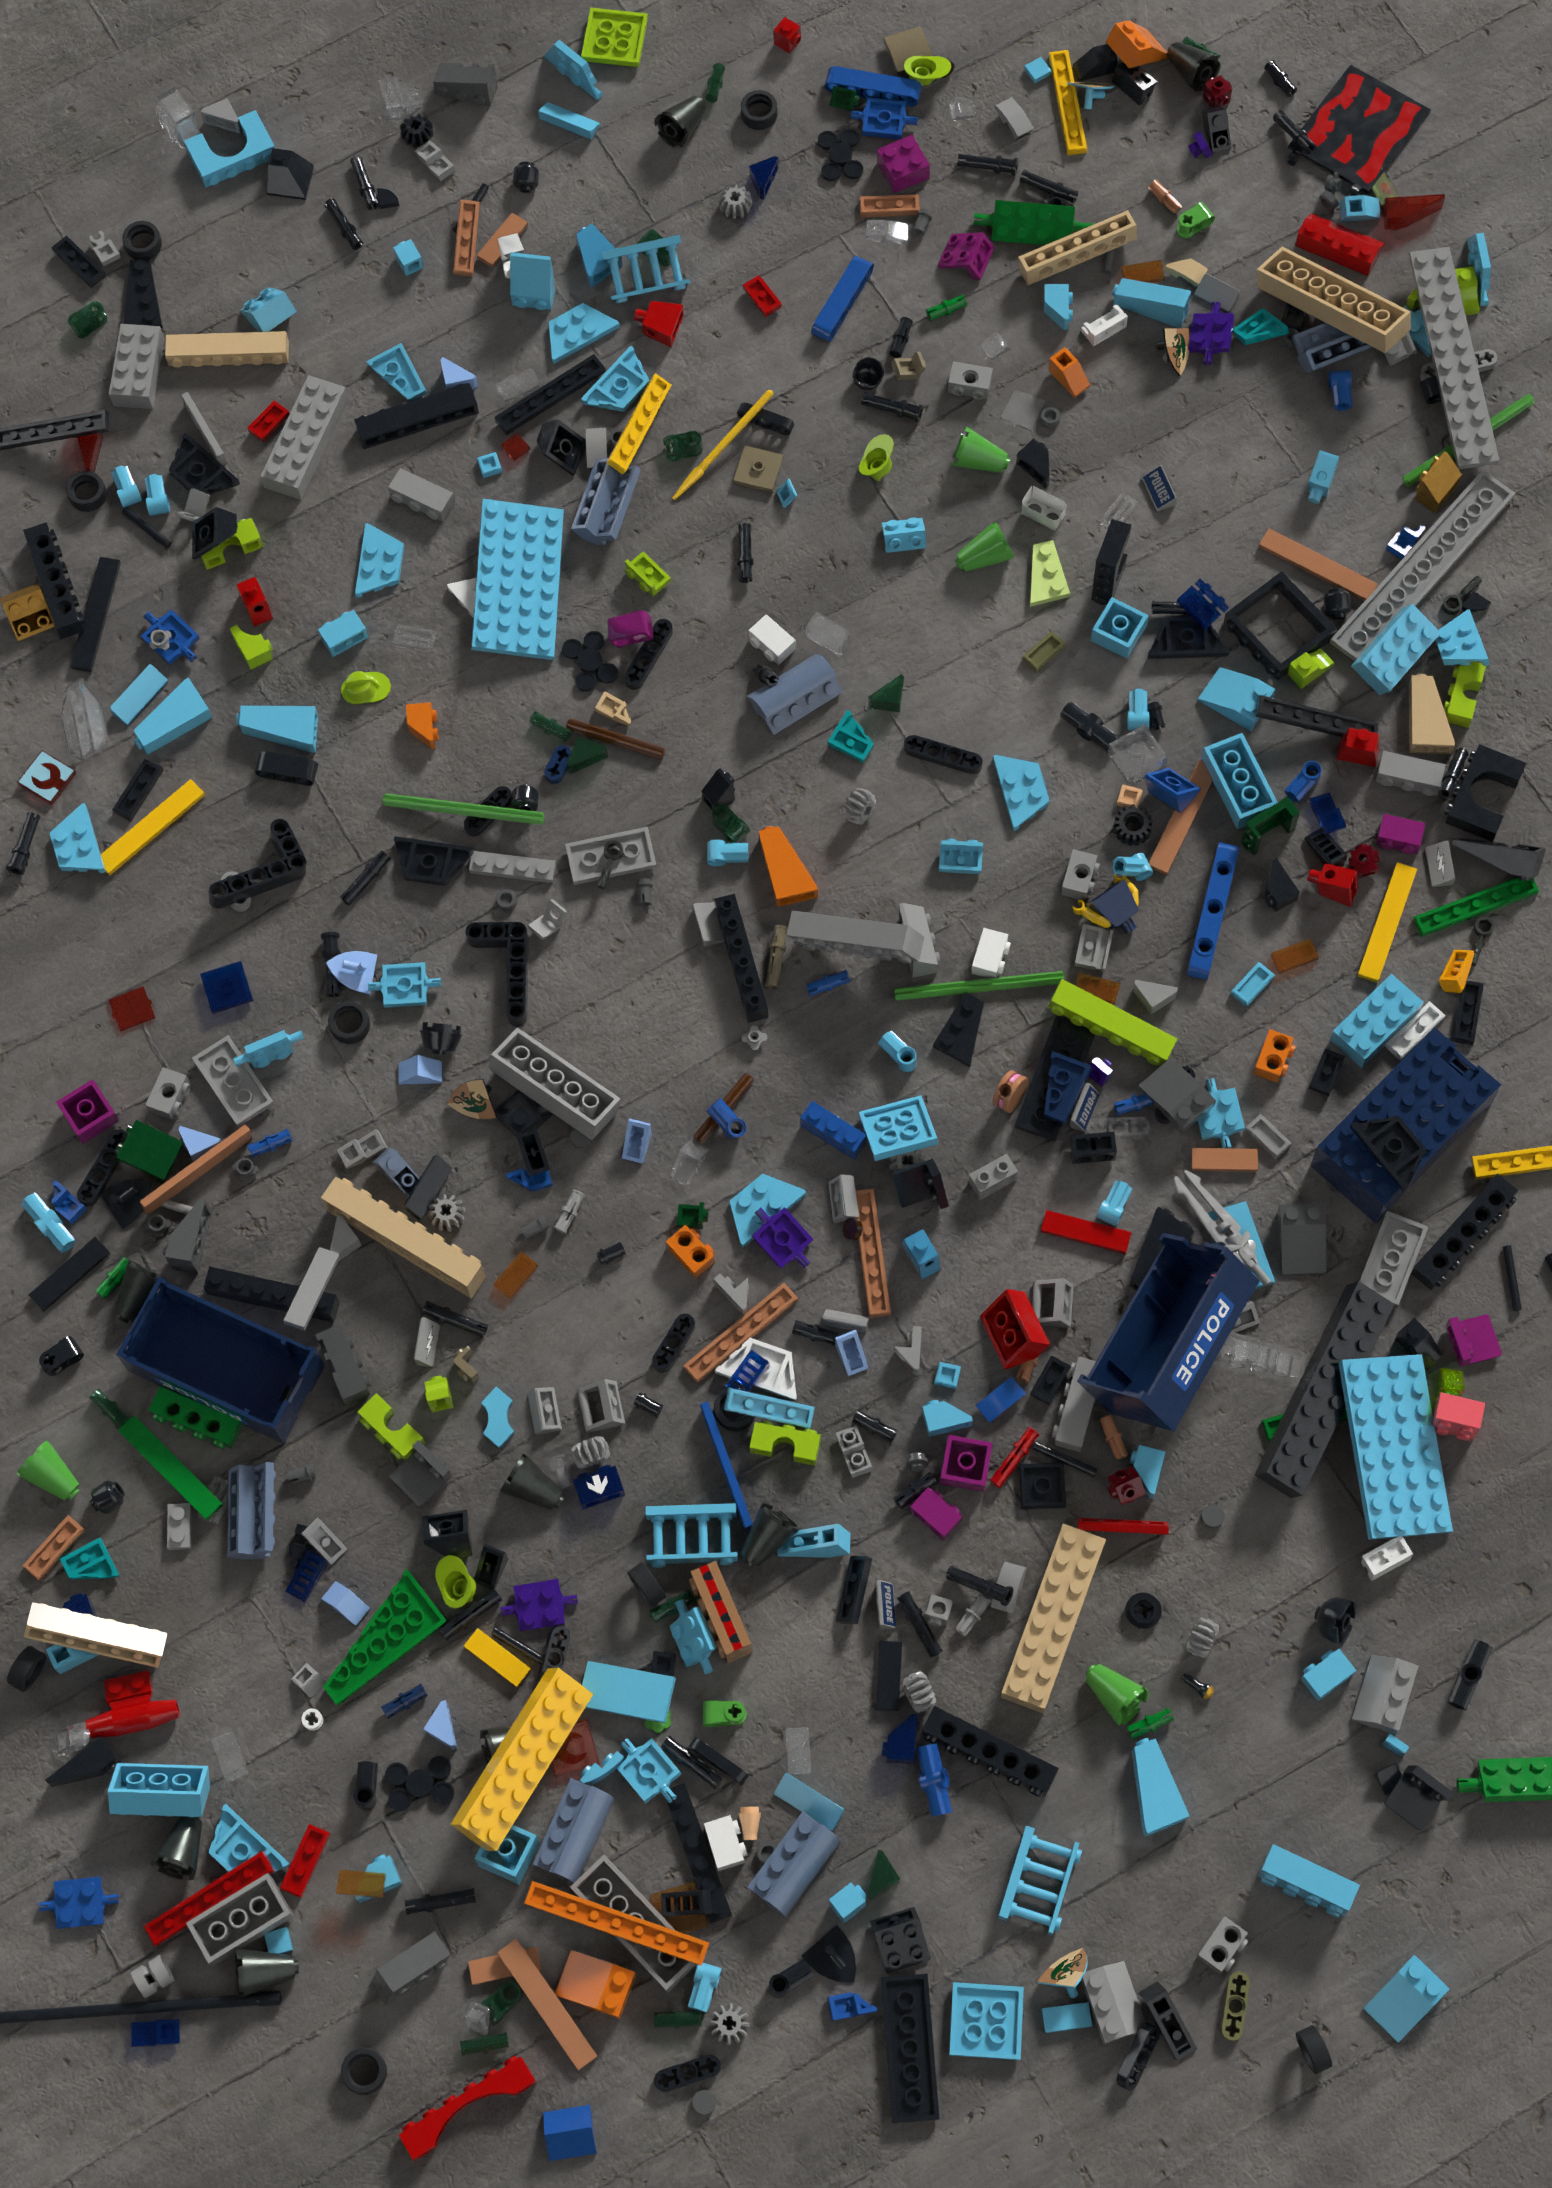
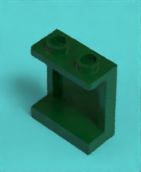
M1285 797L1245 823L1242 844L1247 851H1251L1253 855L1257 854L1261 837L1279 825H1282L1288 834L1296 829L1300 812L1288 797Z
M135 1120L133 1125H128L124 1136H126L124 1143H119L114 1153L117 1155L116 1162H123L155 1177L157 1182L164 1184L183 1147V1141Z

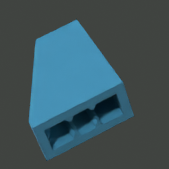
M591 223L587 227L580 229L576 236L587 280L592 288L612 274L610 263H607V260L602 261L601 252L616 248ZM618 257L619 261L617 262L619 268L623 266L622 257Z

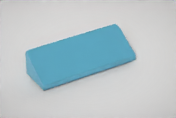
M549 102L538 111L539 119L592 140L600 126L599 122Z
M149 664L111 705L110 711L112 715L128 726L164 687L168 679L153 665Z
M788 1773L784 1774L774 1792L775 1796L799 1811L805 1812L831 1831H833L845 1812L842 1807Z

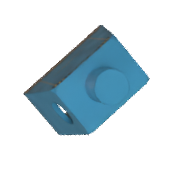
M923 1229L903 1240L901 1246L921 1280L941 1270L938 1253Z

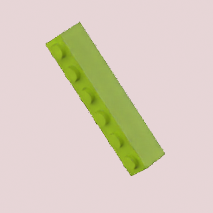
M1063 979L1058 984L1047 1006L1054 1014L1069 1018L1075 1025L1085 1026L1091 1033L1108 1038L1112 1044L1121 1045L1127 1048L1131 1054L1141 1055L1149 1063L1156 1066H1162L1167 1061L1178 1039Z

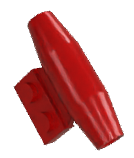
M149 1670L104 1680L106 1701L112 1710L86 1720L85 1724L89 1738H99L100 1736L118 1737L152 1729L180 1717V1711L176 1699L150 1701L153 1689Z

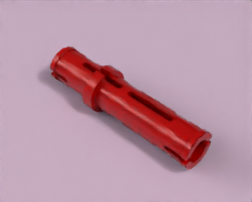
M1027 1427L1019 1441L1014 1442L1012 1445L1013 1449L989 1480L994 1486L1001 1489L1023 1456L1028 1455V1449L1036 1438L1039 1437V1433L1036 1430Z

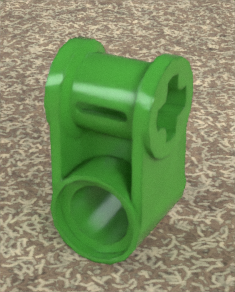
M1203 202L1197 203L1194 207L1180 215L1179 225L1176 229L1178 236L1181 238L1192 237L1202 229L1209 227L1214 222L1215 216Z
M704 1701L702 1703L703 1726L741 1725L746 1720L747 1713L745 1707L739 1701ZM737 1708L740 1713L737 1714V1718H734L730 1713H734V1709Z

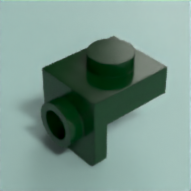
M833 86L829 106L849 111L853 110V107L857 108L859 96L856 95L857 91Z
M700 1202V1205L679 1204L677 1227L682 1228L686 1225L688 1228L703 1229L704 1222H708L709 1209H705L704 1202Z

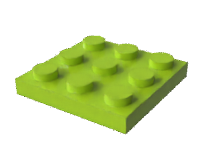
M590 7L581 57L586 62L639 67L648 14Z

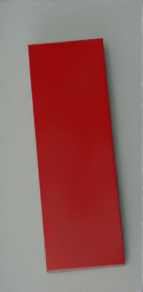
M311 1824L308 1825L280 1886V1890L302 1899L331 1833Z

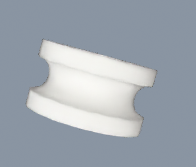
M308 1709L303 1713L301 1721L306 1729L315 1731L322 1726L323 1716L316 1709ZM311 1714H315V1717L318 1719L317 1723L313 1722L314 1725H310L309 1721H307V1717H311Z

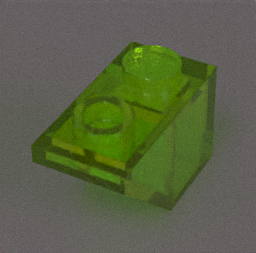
M1440 1368L1437 1373L1435 1399L1437 1400L1441 1392L1461 1397L1465 1391L1463 1370Z

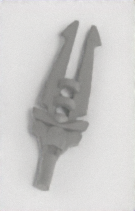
M1187 1170L1184 1171V1175L1218 1216L1215 1221L1210 1218L1182 1181L1175 1176L1174 1184L1177 1193L1183 1194L1213 1240L1218 1244L1222 1243L1225 1247H1228L1249 1270H1252L1264 1287L1268 1286L1272 1281L1258 1265L1255 1254L1256 1244L1254 1240H1250L1251 1235L1248 1230L1243 1235L1240 1234L1241 1226L1201 1186L1200 1177Z

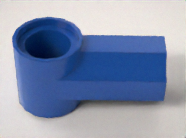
M1329 371L1328 382L1329 389L1332 390L1334 409L1346 411L1352 408L1351 371Z
M1316 761L1305 763L1301 772L1284 791L1288 798L1299 803L1309 790L1319 782L1322 770L1321 765ZM1314 771L1316 775L1309 776L1306 772Z
M721 1098L706 1110L721 1127L727 1138L736 1139L746 1133L747 1126L745 1121L738 1118ZM732 1123H735L739 1127V1132L737 1134H734L731 1131Z

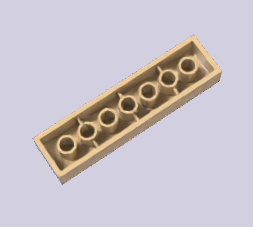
M1284 247L1277 250L1257 269V287L1384 353L1390 350L1411 330V311Z
M337 1177L333 1179L321 1197L327 1212L336 1217L337 1215H342L350 1226L467 1297L473 1298L486 1278L484 1268L481 1265L482 1262L473 1255H470V1257L462 1253L463 1250L455 1244L451 1246L444 1242L445 1239L436 1233L432 1235L426 1231L427 1229L418 1222L413 1224L408 1221V1217L400 1211L395 1213L390 1210V1206L382 1200L375 1201L371 1198L372 1195L364 1189L357 1190L349 1180L345 1178L341 1180Z
M1066 1524L1062 1525L1004 1684L1001 1698L1044 1714L1106 1539Z

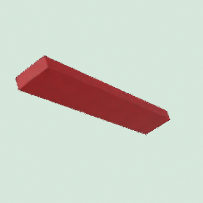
M261 1851L143 1927L153 1945L157 1947L187 1928L186 1923L265 1874H272L275 1870L265 1852Z

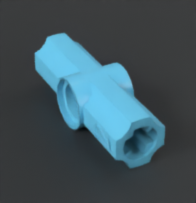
M36 1192L28 1195L21 1205L33 1218L35 1225L45 1237L48 1236L61 1253L69 1251L76 1243V1240L62 1225L61 1219L52 1209L47 1207Z

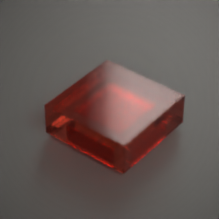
M518 433L501 444L502 449L514 462L530 450V446Z

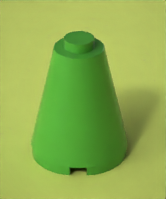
M965 426L964 431L967 433L966 435L961 434L953 455L957 459L956 462L952 461L951 465L1001 473L1002 469L1006 470L1010 461L1007 458L1008 453Z
M993 522L956 554L958 558L955 559V562L960 571L964 569L965 572L1011 560L1014 558V555L998 524Z
M46 1440L36 1449L37 1451L32 1456L30 1455L18 1469L17 1474L63 1501L66 1499L72 1500L79 1493L78 1486L80 1484L52 1444Z
M1102 1664L1092 1665L1086 1671L1087 1684L1118 1726L1130 1722L1141 1710L1138 1707L1141 1701L1146 1703L1148 1700L1149 1690Z

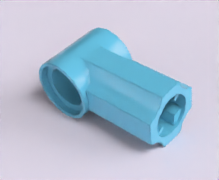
M116 467L111 473L123 508L141 502L142 498L137 485L133 482L128 467Z
M149 475L145 478L148 497L146 498L149 516L169 513L170 507L167 495L165 494L162 475Z
M1143 689L1129 691L1127 730L1149 731L1147 691Z
M710 840L707 842V864L710 866L748 862V843H726L723 840Z
M1138 853L1131 857H1116L1113 860L1112 870L1114 874L1134 876L1136 881H1143L1153 874V870L1144 853Z
M892 1030L885 1033L878 1042V1045L898 1064L900 1070L903 1072L913 1071L917 1066L915 1050L908 1047ZM904 1057L912 1058L909 1062L902 1061Z
M1115 1180L1106 1201L1102 1202L1096 1218L1116 1227L1122 1217L1123 1208L1128 1201L1132 1187L1125 1182Z
M707 1963L697 1966L693 1980L695 1983L688 2004L689 2008L705 2013L708 2012L714 1988H717L722 1968Z

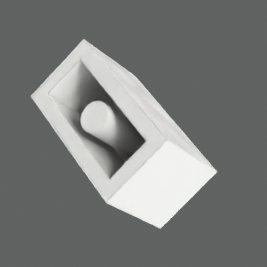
M767 614L749 629V642L756 649H761L765 657L771 662L774 661L777 665H780L796 650V640Z
M983 928L972 964L971 974L985 978H997L998 973H1003L1005 962L1002 959L1004 954L1008 955L1011 943L1008 942V934Z
M731 1815L704 1823L718 1871L745 1863L743 1857L748 1855L744 1842L739 1843L737 1834L741 1833L737 1820L732 1821Z

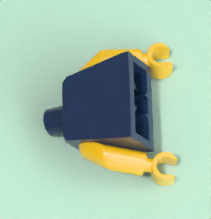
M1114 874V885L1087 903L1088 907L1086 908L1084 901L1078 900V904L1082 907L1077 909L1072 906L1073 912L1104 928L1113 929L1121 925L1125 933L1128 934L1137 928L1131 916L1139 911L1137 907L1139 905L1138 889L1129 879H1126V876L1118 878Z

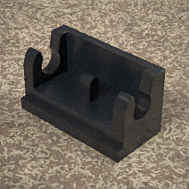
M1124 62L1116 66L1112 82L1138 105L1143 103L1145 96L1150 97L1157 84V81L1140 66L1128 68Z

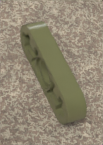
M1241 1971L1231 1974L1227 1983L1221 2034L1225 2040L1230 2042L1237 2041L1242 2036L1250 1979L1246 1973ZM1238 1976L1242 1977L1241 1980L1245 1982V1985H1242L1239 1994L1244 1993V1998L1239 1995H1230V1991L1236 1992V1984L1232 1983V1980H1236ZM1231 2000L1240 2001L1242 2004L1241 2012H1231L1229 2002ZM1227 2015L1233 2018L1241 2017V2021H1235L1234 2027L1238 2029V2033H1235L1233 2037L1229 2036V2032L1225 2029L1230 2027L1232 2020L1227 2019Z

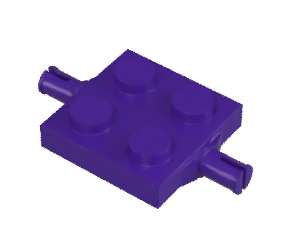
M1212 302L1210 313H1194L1188 349L1190 353L1204 354V365H1207V363L1211 365L1213 354L1230 351L1235 317L1233 313H1219V302H1216V304Z
M762 1207L754 1213L763 1223L760 1229L751 1237L779 1269H782L788 1262L795 1259L804 1269L811 1263L802 1253L805 1247L814 1239L785 1207L770 1217Z
M559 1579L513 1586L515 1594L514 1605L501 1607V1611H504L501 1614L502 1617L515 1614L519 1621L520 1632L565 1625V1606L578 1604L577 1594L564 1597L560 1591Z

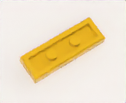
M478 1628L464 1644V1648L517 1688L531 1671L530 1667Z

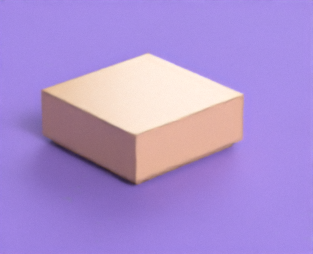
M1123 784L1116 806L1124 808L1127 805L1130 808L1131 804H1135V808H1138L1143 790Z

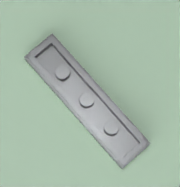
M188 392L182 394L181 398L184 406L213 456L220 464H227L222 449Z
M321 1247L318 1248L283 1320L284 1324L305 1331L338 1263L339 1253Z

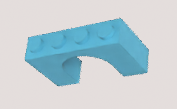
M256 110L238 117L247 143L245 148L235 156L221 157L213 153L202 133L184 140L186 150L205 187L216 185L220 181L235 177L241 172L269 162L272 148H275Z

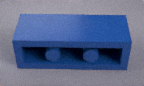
M811 1101L800 1117V1126L853 1160L857 1158L867 1143V1135L814 1101Z

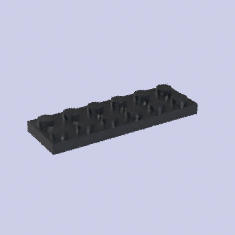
M1056 1015L1014 1128L1056 1142L1062 1124L1046 1118L1044 1114L1049 1085V1071L1051 1068V1054L1053 1051L1085 1063L1095 1038V1034L1091 1033L1088 1028L1083 1025L1073 1024L1065 1016Z
M928 1974L881 1977L892 2123L940 2120Z

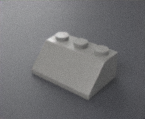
M900 903L898 909L899 924L908 925L924 936L919 961L911 960V963H909L912 978L938 973V965H941L939 952L934 951L933 946L936 945L934 933L929 931L928 926H931L929 913L925 914L924 907Z
M1371 1655L1351 1720L1396 1735L1400 1729L1419 1666L1398 1658Z
M1125 1962L1109 1964L1085 1972L1081 1982L1103 2045L1137 2034L1139 2028L1146 2022Z

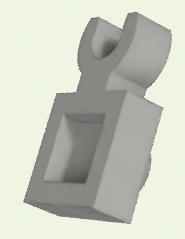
M99 231L100 239L95 240L92 235L89 238L94 246L93 251L104 267L121 257L110 239L106 241L104 233Z

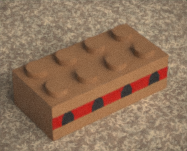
M714 1561L690 1571L692 1576L689 1579L691 1590L695 1597L698 1595L700 1597L697 1600L698 1606H700L704 1617L708 1616L709 1620L706 1622L713 1638L717 1637L718 1641L715 1643L720 1658H725L727 1663H730L753 1653L751 1642L717 1562Z

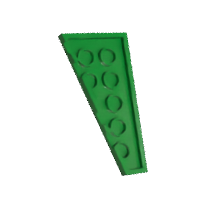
M408 1569L404 1571L399 1582L392 1588L387 1599L380 1605L361 1632L358 1640L351 1646L346 1657L323 1686L337 1706L448 1623Z

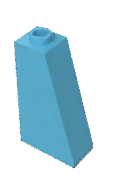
M1122 278L1119 285L1116 284L1112 292V296H1114L1113 305L1117 304L1126 310L1181 328L1188 314L1191 291Z
M186 678L133 730L137 737L134 739V742L139 750L144 749L147 755L212 718L209 708L189 678Z
M315 706L240 707V713H237L236 723L237 726H240L243 734L306 752L316 753L318 713Z
M1148 1738L1142 1739L1135 1743L1136 1747L1132 1750L1144 1837L1181 1823L1190 1816L1156 1738L1150 1741Z

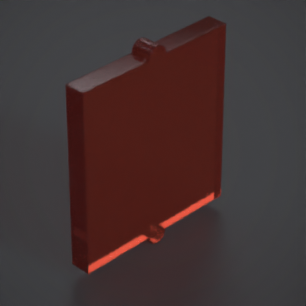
M144 986L109 999L113 1011L112 1017L116 1019L120 1031L156 1018L151 1007L152 1001L148 999Z

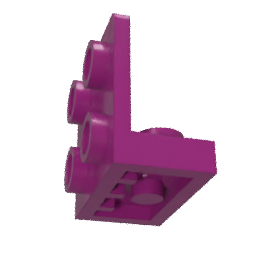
M983 232L951 234L938 267L940 269L965 268L974 280H981L995 247Z
M1488 1314L1459 1321L1458 1317L1448 1320L1445 1327L1459 1367L1497 1358L1502 1355Z

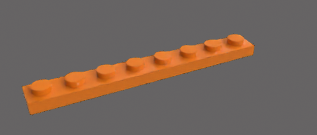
M534 1881L531 1883L524 1902L525 1905L699 1966L703 1965L710 1944L704 1940Z

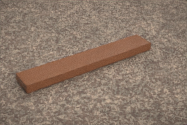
M1270 528L1259 543V548L1337 588H1344V591L1349 592V594L1362 601H1365L1378 587V583Z
M1200 759L1189 781L1200 787L1201 790L1181 813L1174 810L1149 861V865L1153 870L1164 875L1168 874L1213 782L1204 761Z
M243 1125L140 1201L143 1211L149 1215L253 1139L250 1129Z
M874 1188L856 1190L859 1216L856 1218L860 1219L863 1224V1232L858 1241L869 1318L891 1316Z
M782 1283L684 1364L683 1368L698 1384L725 1362L732 1353L739 1350L742 1344L749 1338H754L798 1301V1297L785 1283Z
M517 1938L497 1952L576 2068L580 2070L595 2059L598 2055Z

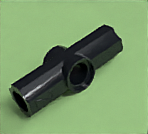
M1072 701L1068 702L1060 713V717L1075 727L1082 738L1087 741H1094L1108 753L1113 751L1120 741L1121 737L1107 728L1100 717L1094 713L1088 714Z
M1474 1639L1447 1703L1457 1709L1467 1710L1493 1647L1483 1641ZM1465 1671H1473L1476 1676L1475 1680L1466 1678Z

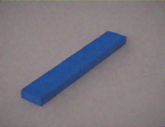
M709 1402L701 1403L700 1408L734 1503H736L743 1528L746 1532H749L753 1523Z

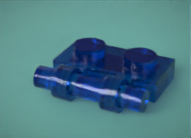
M1200 578L1195 583L1200 590L1198 591L1194 586H1191L1176 602L1206 630L1221 616L1217 608L1225 613L1230 607L1225 603V599L1222 596L1219 597L1211 589L1212 586L1209 583H1205ZM1204 595H1206L1213 603L1211 604V603L1204 597Z

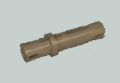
M783 925L774 926L772 943L769 945L771 952L765 987L773 990L779 987L783 953L786 951L785 939L788 928Z

